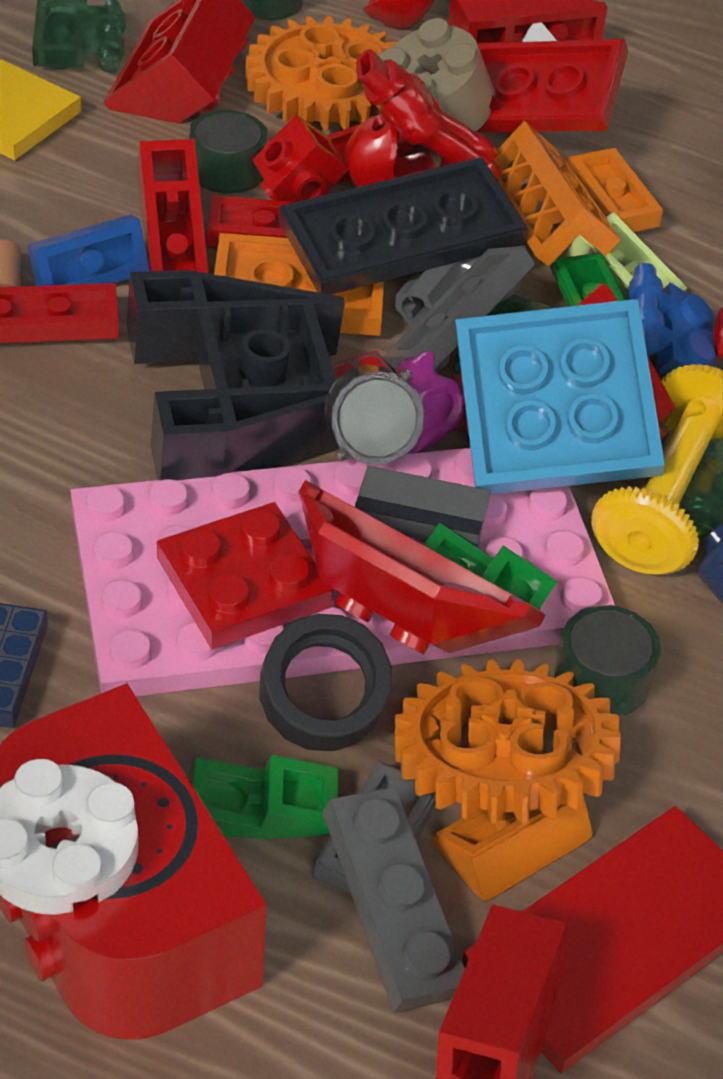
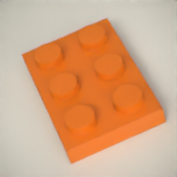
M220 233L214 275L317 292L288 238ZM384 281L332 294L342 296L345 301L340 333L380 336Z

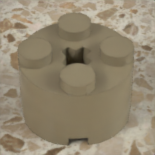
M442 18L429 19L419 27V30L410 33L399 40L394 46L379 54L383 61L391 59L400 64L405 71L419 76L425 83L424 86L437 98L439 108L472 131L476 132L487 121L491 113L489 104L492 97L495 99V89L478 45L467 31L455 26H449L447 21Z

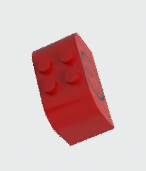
M128 683L26 723L9 734L1 742L0 788L5 783L15 779L17 770L23 764L31 760L47 759L57 765L81 766L102 773L114 782L127 787L133 795L134 812L138 826V855L130 876L113 895L99 903L98 894L86 901L74 902L73 912L56 915L35 913L22 909L0 896V908L7 921L12 923L20 919L29 935L28 938L24 939V947L37 978L41 982L52 978L64 1003L76 1019L89 1029L108 1037L126 1040L145 1039L168 1032L262 987L267 904ZM53 828L45 832L46 843L44 846L56 849L62 840L76 842L80 836L79 834L73 835L72 830L69 828Z

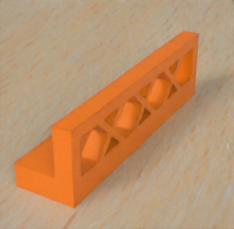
M524 120L497 149L498 156L494 161L501 168L499 184L529 229L527 243L536 258L549 267L579 234L606 256L621 241V238L560 150ZM514 160L512 167L505 169ZM529 178L526 189L521 190L524 179ZM544 200L540 212L535 213L538 202ZM563 222V223L550 235V232H551V230H552L553 224Z

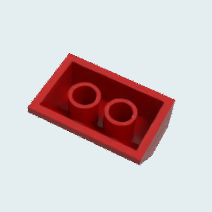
M177 0L148 21L103 103L112 111L178 124L196 112L200 116H204L221 100L222 94L219 90L222 84L236 70L233 62L236 56L248 45L250 40L247 34L256 17L241 0Z

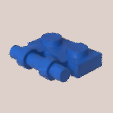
M642 263L636 266L634 277L629 282V300L638 299L647 356L657 355L658 372L666 376L673 369L691 364L716 367L712 309L698 295L688 294L671 282L663 288L662 281L657 276V270L654 265Z

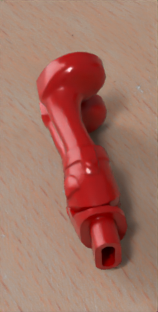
M372 49L364 51L356 61L357 77L364 84L366 99L372 105H379L381 115L402 135L406 142L411 145L421 144L442 157L439 167L483 157L493 175L499 181L501 168L494 161L498 156L497 148L487 138L475 133L466 125L440 109L437 98L424 86L425 83L419 76L405 71L400 64L391 59L383 61Z

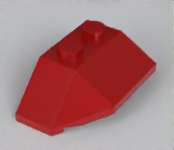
M307 480L303 482L299 489V496L319 579L340 592L334 604L368 623L374 612L395 624L389 636L424 655L431 644L448 653H453L540 627L546 614L534 606Z

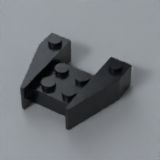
M191 270L130 272L126 326L134 364L198 361L204 386L203 390L161 391L154 393L151 450L157 480L171 479L178 481L215 477L231 472L277 468L349 445L336 430L332 418L333 400L344 383H337L329 355H337L345 305L344 298L342 296Z

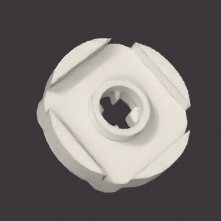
M36 759L23 764L17 770L15 779L5 783L0 788V896L8 902L35 913L53 915L73 912L74 902L86 901L98 894L99 903L113 895L126 882L135 866L138 855V826L134 812V800L132 793L127 787L89 768L74 765H57L51 760ZM53 828H69L72 830L73 835L79 834L80 836L76 842L62 840L56 849L44 846L46 843L45 832Z

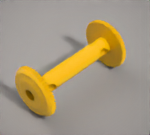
M700 364L684 365V367L673 369L672 372L667 373L662 379V383L675 405L665 424L669 426L668 430L673 431V434L663 451L665 463L663 476L650 477L646 487H643L641 490L636 486L634 489L629 486L627 489L621 487L618 490L615 488L613 492L609 491L608 494H604L602 498H599L592 511L591 525L597 542L611 558L624 567L636 572L651 575H667L680 571V569L690 564L698 551L699 538L697 536L699 533L695 531L697 527L692 525L693 520L688 519L690 515L684 514L685 509H679V503L705 450L710 448L713 451L716 448L720 451L723 448V370L713 366Z

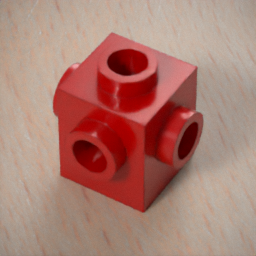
M297 114L253 158V162L264 178L260 183L261 188L272 200L298 202L326 195L349 171L346 162L331 139Z

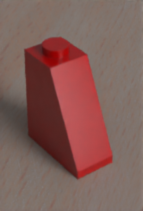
M494 904L491 905L438 1033L436 1079H533L561 979L567 922Z

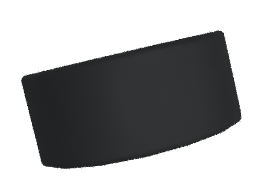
M317 613L293 621L274 638L260 672L259 699L268 722L285 740L307 750L336 751L358 743L376 726L392 692V665L383 643L365 625L343 615ZM313 646L333 647L348 654L360 666L365 678V693L359 706L348 716L336 720L316 719L301 712L291 702L285 687L286 670L291 660L302 650Z

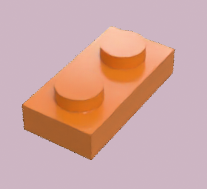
M616 148L568 157L569 165L605 217L614 212L633 232L660 227L663 214L662 207Z

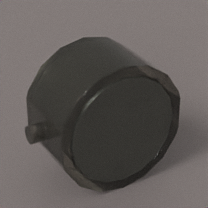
M363 365L348 370L334 382L326 397L324 417L330 435L340 446L334 454L337 458L344 462L351 455L357 461L365 464L383 465L402 458L415 446L423 431L424 410L419 394L407 383L413 375L412 372L403 367L398 375H396L384 366Z

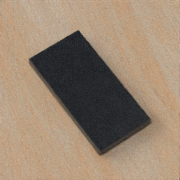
M483 157L279 206L278 221L316 291L330 295L479 257L488 249L527 244L529 234L528 227Z

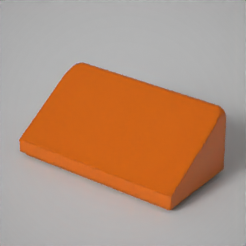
M583 794L582 808L579 810L568 807L562 802L558 803L556 819L551 820L539 809L530 810L528 824H521L514 812H504L497 824H491L488 810L479 809L470 818H461L436 832L431 839L433 846L471 891L483 901H490L588 842L592 838V828Z

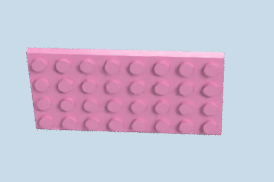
M470 448L239 471L215 477L176 481L166 479L70 489L71 508L100 694L128 683L137 697L260 681V672L264 659L274 638L293 622L291 621L211 650L157 559V540L275 502L315 562L299 496V489L305 480L355 507L367 465L475 487ZM570 486L491 494L478 549L493 559L502 545H504L558 581L540 608V611L546 614L540 627L453 653H448L430 644L423 655L389 636L395 624L374 612L368 623L334 604L340 593L332 588V607L317 613L343 615L365 625L383 643L391 665L567 644L575 623L586 614L597 611H617L571 488ZM408 536L409 538L417 541L422 545H424L427 541L425 539ZM313 646L302 650L291 660L286 670V678L361 668L348 654L333 647Z

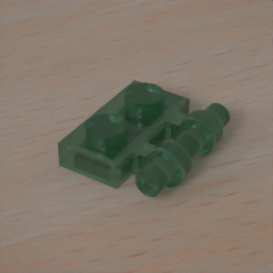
M37 0L32 44L33 66H47L53 69L84 68L85 56H96L99 60V67L103 71H116L119 62H121L125 54V42L122 36L126 31L127 18L122 10L121 3L117 0H107L103 6L88 5V0Z

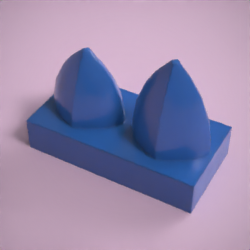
M132 214L27 244L36 286L116 283L129 279L130 272L150 271L140 219Z

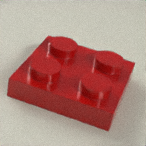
M275 502L157 540V559L211 650L332 607V587L320 581L316 563Z

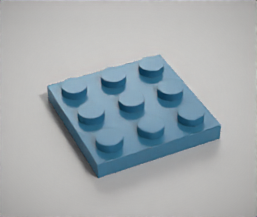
M638 299L455 319L475 487L491 490V495L663 476L665 463Z

